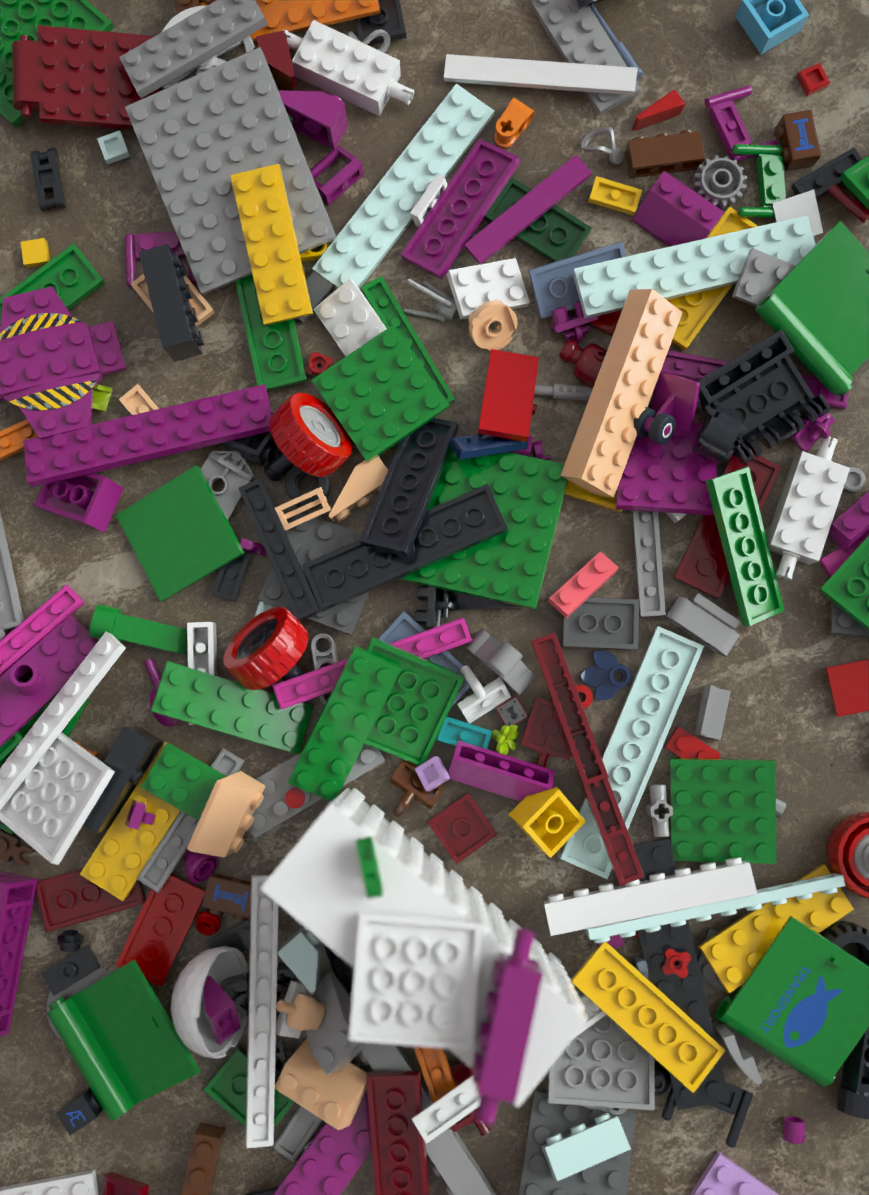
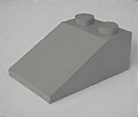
M329 971L322 978L313 996L325 1006L323 1020L317 1030H306L312 1054L326 1075L345 1068L370 1043L349 1041L352 998L333 971Z

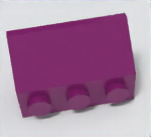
M663 171L631 221L668 247L706 239L721 219L724 211Z

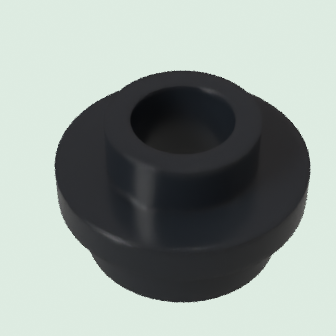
M66 930L57 937L59 949L64 952L79 950L84 941V936L77 930Z

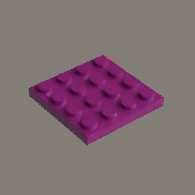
M693 423L692 430L688 432L675 427L672 438L663 445L652 442L649 436L646 438L636 436L615 493V509L714 515L706 480L717 477L716 463L691 450L692 445L697 446L699 443L695 438L703 423Z

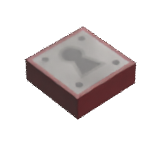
M517 695L495 707L496 712L506 726L516 725L529 717Z

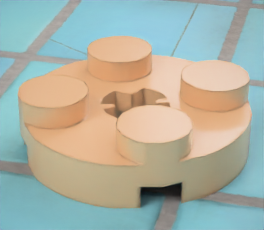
M500 300L482 304L468 318L469 334L472 341L478 347L488 349L489 351L491 349L499 350L508 345L513 338L511 335L514 329H517L516 314ZM493 321H498V323L495 325V330L492 331L490 328L488 329L489 325Z

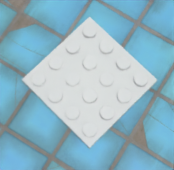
M61 732L1 809L0 820L50 863L59 865L115 771Z
M360 912L349 1041L473 1050L482 922Z

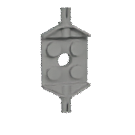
M235 450L233 452L211 451L201 471L229 522L230 515L242 497L239 487L250 483L256 477L245 459L241 458L239 452ZM218 479L224 480V489L220 492L213 491V482Z

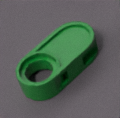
M372 836L356 839L367 898L372 899L384 896Z

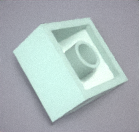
M303 925L282 944L277 954L312 994L316 990L321 978L323 942Z

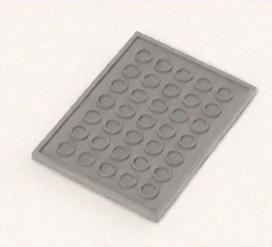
M261 47L125 107L201 294L205 295L252 275L230 175L279 164L299 253H304L337 238Z

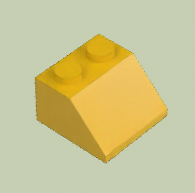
M557 787L526 796L508 814L535 846L550 858L586 822Z

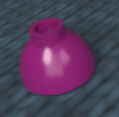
M189 850L184 856L187 878L192 883H200L207 880L217 868L218 856Z

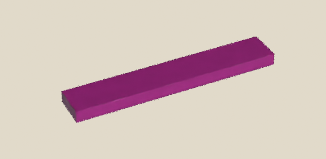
M577 155L573 156L465 243L464 248L479 265L483 264L587 180L592 172Z

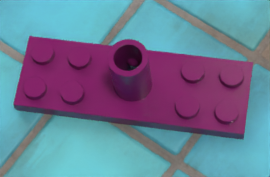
M71 614L0 676V747L56 697L97 644L98 640L90 638L89 632ZM32 677L30 681L23 683L27 678Z

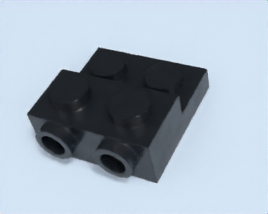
M271 431L218 443L239 452L241 458L263 466L266 461H271L275 455L274 447L276 443L271 435Z

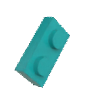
M446 717L437 740L454 746L457 745L459 740L487 749L493 731Z

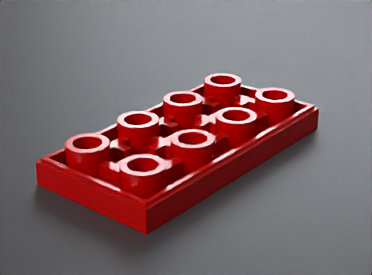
M491 349L478 434L528 441L539 357Z
M869 659L825 667L836 716L840 717L869 711Z

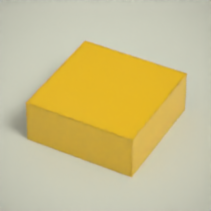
M45 238L21 242L23 264L26 268L44 266L50 261L48 242Z

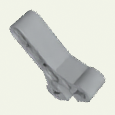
M483 629L465 647L481 663L493 670L518 695H521L536 677L521 661L523 656L506 641L500 643Z

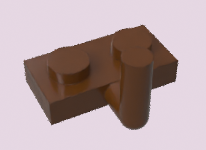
M404 759L389 780V782L405 792L393 809V813L397 817L404 813L413 799L431 809L445 788L441 784L431 791H426L415 770L417 767Z

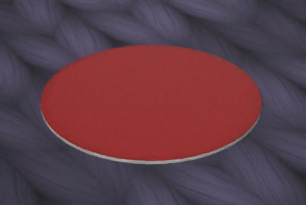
M292 788L286 793L285 802L290 808H300L305 802V795L302 790Z

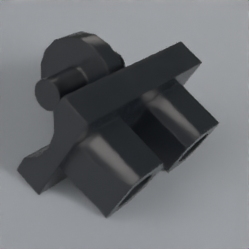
M425 585L418 586L417 600L428 601L427 610L417 609L415 622L430 628L440 626L442 618H449V609H456L457 604L450 602V593H443V589Z

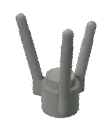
M407 279L408 284L438 301L435 310L439 313L435 314L406 308L403 309L404 313L437 319L443 323L446 318L449 320L453 319L457 311L454 298L446 295L426 280L423 281V284L429 289L411 279Z

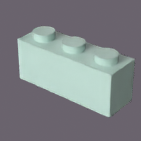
M604 1113L594 1118V1124L586 1127L585 1123H581L570 1128L571 1134L562 1137L561 1133L548 1137L546 1139L547 1144L541 1147L553 1179L559 1181L630 1150L631 1148L618 1116H610L609 1113Z

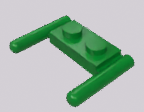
M735 144L732 147L733 154L758 155L756 162L760 207H740L737 211L738 216L775 218L772 203L786 199L783 156H780L782 147L778 145Z

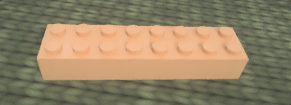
M632 289L629 291L561 473L562 477L592 494L608 497L615 496L637 436L636 429L634 428V418L639 419L645 407H648L682 315L678 308L653 289Z

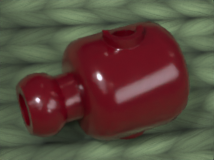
M568 340L563 346L559 357L565 363L574 364L573 375L575 378L593 388L607 350L595 343H591L585 349H582L576 341Z

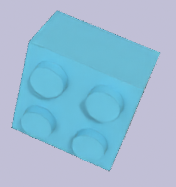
M742 0L735 17L758 52L763 54L800 32L809 14L800 0Z

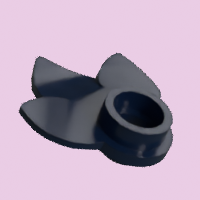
M602 650L594 651L595 665L584 670L580 677L587 685L596 687L595 698L597 700H608L615 696L618 689L624 688L629 684L631 673L625 665L618 663L614 654ZM615 672L622 674L620 681L614 679Z

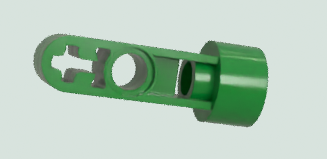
M103 604L97 605L89 631V636L93 639L100 640L104 633L108 632L116 639L184 655L188 643L187 629L121 614L120 608Z

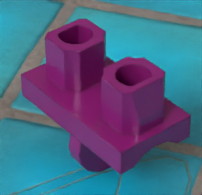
M580 301L573 303L576 316L568 318L567 310L564 306L551 310L553 321L552 324H549L551 332L555 331L558 333L571 328V331L564 333V337L566 340L574 338L577 343L583 341L582 334L589 332L587 325L579 327V325L598 319V316L585 319Z
M829 413L821 418L817 417L818 419L813 423L803 416L802 419L805 427L800 431L797 430L795 434L790 436L791 441L796 443L801 451L807 453L820 437L827 439L831 435L829 427L835 421Z

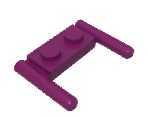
M749 85L706 98L704 101L705 107L709 108L708 113L727 154H730V160H737V162L757 156L737 155L732 152V147L735 144H752L733 103V100L752 94V87ZM772 140L759 145H778L776 140Z
M176 231L125 235L126 285L133 288L131 283L136 280L135 260L141 261L138 252L168 244L172 252H177L179 258H186ZM188 263L189 280L192 284H197Z

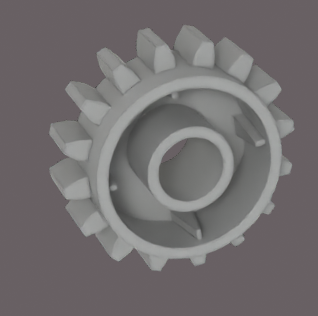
M716 155L713 160L707 158L703 165H699L697 173H695L692 180L695 182L692 190L698 191L697 194L713 205L719 206L723 211L726 204L732 208L736 201H740L743 196L742 193H744L747 187L744 184L747 176L743 175L742 171L744 168L737 165V160L732 161L728 159V156L719 158ZM716 181H721L723 185L718 184Z

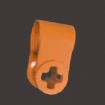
M513 98L496 123L495 144L502 149L511 147L522 131L527 128L535 111L516 98Z

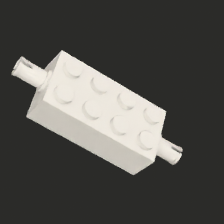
M313 20L303 38L284 29L289 49L296 52L292 60L295 77L378 116L381 115L390 96L407 105L411 103L410 100L413 99L414 89L397 83L401 76L400 60Z
M831 437L827 439L822 438L816 456L802 451L793 457L766 537L769 550L782 555L776 576L779 578L783 576L782 579L792 580L797 561L810 565L820 560L850 470L849 467L831 460L838 442L835 438L830 441Z

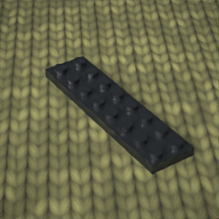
M488 484L427 510L408 557L361 546L358 540L303 564V568L319 609L323 612L508 531V528Z

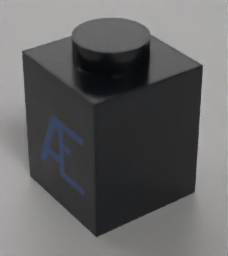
M88 1088L64 1104L56 1114L69 1136H71L96 1119L103 1109L91 1088Z

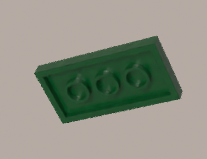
M511 177L486 213L484 220L492 223L532 189ZM554 205L518 234L515 239L549 261L555 262L576 255L590 234L592 227L559 206Z

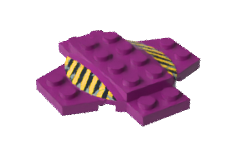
M53 287L4 297L0 326V401L6 400L10 404L19 407L40 439L91 425L94 387L101 382L103 376L127 370L114 322L111 321L89 327L82 321L72 317Z

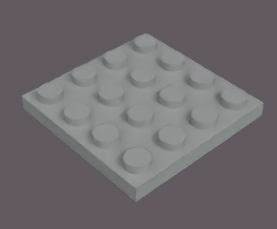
M577 994V996L582 998L584 994ZM605 1015L573 1038L548 1070V1103L655 1110L654 1058L611 1018Z

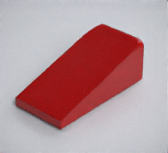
M672 90L638 114L632 129L637 131L680 115L685 102L676 90Z

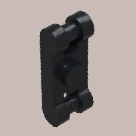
M48 148L46 152H40L39 150L31 151V161L40 210L43 212L49 211L52 207H57L58 209L66 208L59 168V155L56 148ZM54 192V197L47 198L46 193Z

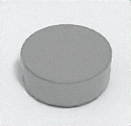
M850 467L843 491L854 493L864 487L866 477L862 470Z

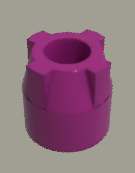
M785 1116L783 1118V1140L794 1145L805 1143V1120L795 1116Z

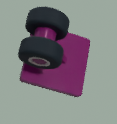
M660 371L653 390L651 407H645L639 419L634 418V428L636 429L637 436L641 438L649 436L652 442L663 445L672 438L675 427L687 432L691 431L700 383Z

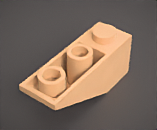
M379 456L369 463L364 460L355 466L329 514L332 522L336 520L339 522L343 521L351 515L350 511L357 506L362 508L371 501V496L377 492L379 493L388 472Z

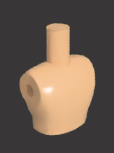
M302 992L296 995L293 1003L280 1000L276 1006L277 1011L288 1014L286 1025L299 1031L317 1030L325 1013L323 1003Z

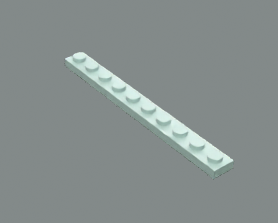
M833 873L756 890V895L585 930L590 940H594L595 943L609 941L610 936L620 934L621 938L636 935L635 931L645 929L646 932H654L661 929L660 925L669 923L671 927L682 926L686 924L688 919L696 918V921L709 920L712 918L711 914L721 913V916L736 914V909L746 907V910H757L762 908L763 903L771 902L772 905L787 903V898L791 897L802 900L813 897L812 893L821 891L822 894L838 892V887L845 886L843 875Z

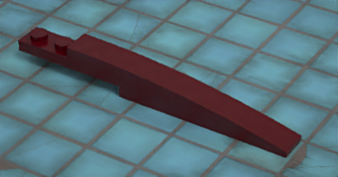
M554 632L531 640L562 732L618 884L621 886L644 878L642 868L611 788L609 776L557 636Z

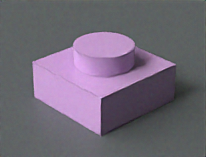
M434 756L415 768L426 791H431L451 779L439 756Z

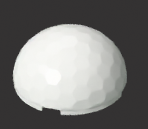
M222 946L200 953L186 965L174 986L171 1000L174 1027L182 1042L200 1056L209 1058L225 1057V1052L230 1047L237 1045L246 1026L248 1017L236 1009L241 1028L219 1045L212 1036L205 1012L203 987L207 976H211L220 984L226 978L242 973L246 977V973H249L246 958L236 948ZM233 988L228 989V991H229L228 996H229V997L234 996V995H233L234 989H233Z

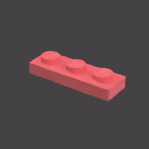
M600 551L549 598L548 602L565 618H568L618 571L619 567Z

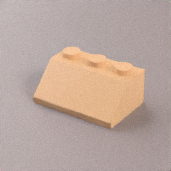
M242 771L216 781L187 849L192 852L223 858L234 852L237 853L244 843L242 838L245 831L251 827L254 821L252 815L264 799L262 793L266 785Z
M307 1037L286 1062L275 1084V1089L335 1129L340 1130L350 1126L367 1090V1072L350 1062L345 1068L326 1075L312 1054Z

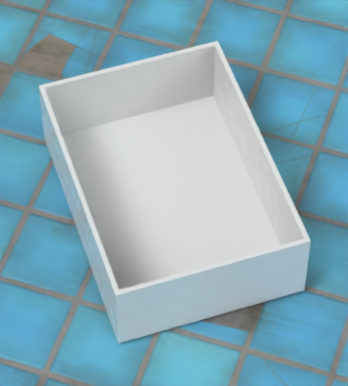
M347 788L330 803L260 889L354 969L360 912L481 921L482 932L473 1050L450 1049L471 1067L474 1053H480V1041H478L480 1024L482 1021L487 1022V1010H485L488 990H494L493 979L491 978L494 961H500L502 952L511 954L516 934L515 930L516 928H521V926L512 919L509 921L505 920L502 915L503 912L492 902L487 905L482 898L483 895L476 888L470 886L468 889L462 881L463 878L452 869L448 872L443 868L444 862L433 853L429 856L424 852V845L413 836L411 839L403 834L404 828L394 820L391 823L384 818L385 813L375 804L369 806L364 801L366 797L359 790ZM372 836L384 894V896L368 899L366 895L356 839ZM533 938L529 958L538 960L543 977L516 1103H513L518 1108L588 1021L583 1011L585 1007L580 1003L581 999L577 996L578 993L570 982L571 979L567 976L568 973L564 970L565 967L561 964L562 961L552 952L547 955L542 948V944L535 938Z

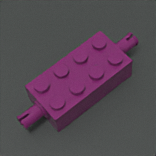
M516 928L515 930L516 934L511 954L502 952L500 961H494L491 975L494 990H488L485 1001L487 1022L482 1021L478 1034L480 1053H474L471 1072H473L472 1082L476 1083L477 1094L480 1095L475 1119L487 1124L495 1123V1114L499 1100L516 1103L543 977L538 960L529 958L535 932L523 928Z

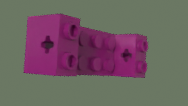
M0 871V1037L9 1034L38 880L37 878Z

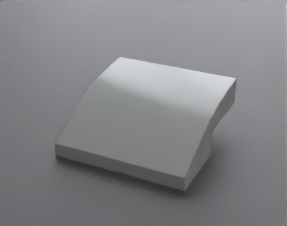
M722 1022L712 1023L719 1042L730 1057L756 1084L762 1083L753 1056L740 1042L736 1043L734 1034Z

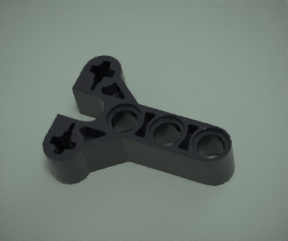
M277 963L276 1006L280 1000H283L291 980L295 981L293 972L284 963ZM244 973L224 979L219 986L227 995L229 993L228 989H234V996L230 998L233 1000L235 1008L248 1017L249 988ZM284 973V981L279 982L280 974ZM276 1034L275 1056L279 1057L275 1064V1077L281 1074L286 1064L281 1036Z

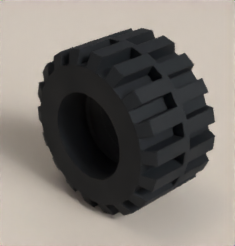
M840 920V924L834 922L830 925V928L827 927L823 930L821 935L840 948L848 943L855 942L858 947L857 959L869 966L868 929L853 922Z

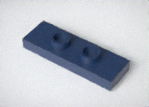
M474 434L451 438L450 447L459 459L527 449L529 441Z

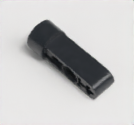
M869 1027L844 1061L836 1108L845 1114L869 1120Z

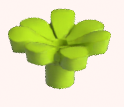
M504 725L501 731L493 730L491 738L498 742L496 747L498 753L507 755L509 749L512 751L516 749L517 744L513 740H516L519 736L517 725Z

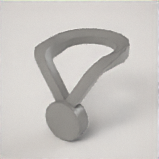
M382 29L375 30L364 41L358 40L352 31L347 34V36L366 45L375 37L384 36V42L378 49L383 53L387 51L390 45V36Z
M612 127L597 128L587 134L581 142V148L585 152L601 151L609 154V160L614 165L621 164L623 161V151L620 148H616ZM597 135H608L610 149L603 146L588 147L587 144Z

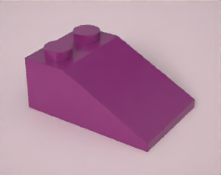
M278 90L287 114L294 119L292 126L295 131L332 150L337 147L348 128L345 104L341 98L334 94L329 95L323 91Z
M90 473L43 484L33 506L105 533L124 488L104 476Z

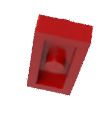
M679 726L675 728L664 748L680 758L719 759L721 753Z

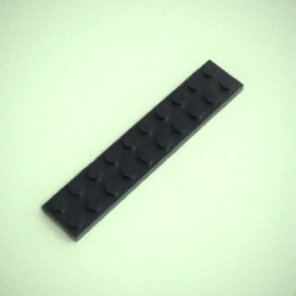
M669 838L633 845L644 874V878L639 879L640 882L650 880L649 875L664 873L665 876L675 875L676 866ZM688 920L682 926L671 927L670 923L660 925L661 929L654 932H646L645 929L637 930L642 955L647 963L648 980L716 1041ZM672 948L674 951L680 953L688 952L690 954L691 960L687 964L688 975L685 978H680L672 973L666 975L663 972L662 966L665 964V951ZM675 961L674 965H679V962ZM720 1059L694 1093L690 1092L669 1072L678 1110L729 1100Z

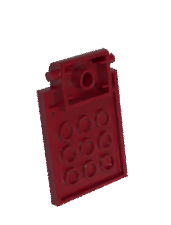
M37 25L38 41H30L27 35H20L19 40L12 43L13 107L16 110H21V117L26 119L31 118V111H39L41 123L134 130L125 107L162 91L160 87L141 98L119 58L155 36Z

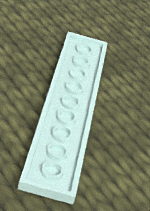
M456 84L338 234L337 238L312 268L313 272L319 273L333 284L336 289L349 279L354 280L360 289L413 221L411 216L412 207L415 202L420 200L428 183L433 181L437 174L444 178L448 176L493 118L495 111Z
M806 215L574 268L572 273L586 319L623 310L629 291L632 289H653L668 300L737 284L748 252L752 248L796 266L815 246V241Z
M659 626L654 630L601 757L627 831L704 648L701 644ZM585 796L579 809V814L586 822L565 843L559 858L608 879L612 865Z

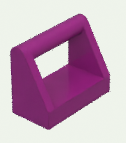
M339 145L310 169L320 197L328 206L364 175L362 163ZM339 157L347 164L324 186L315 180Z
M207 976L203 987L205 1012L212 1036L220 1045L241 1027L233 1000L211 976Z

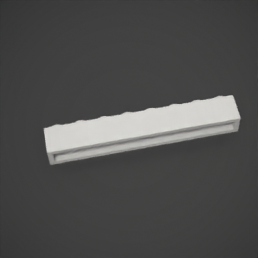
M741 857L725 860L726 864L716 866L715 862L700 865V870L690 871V868H681L675 870V875L665 876L664 873L649 875L650 880L640 882L638 879L614 887V883L598 886L599 890L589 892L588 888L573 891L574 895L564 897L563 893L548 896V901H544L550 934L553 936L756 895L757 891L750 862L742 861Z

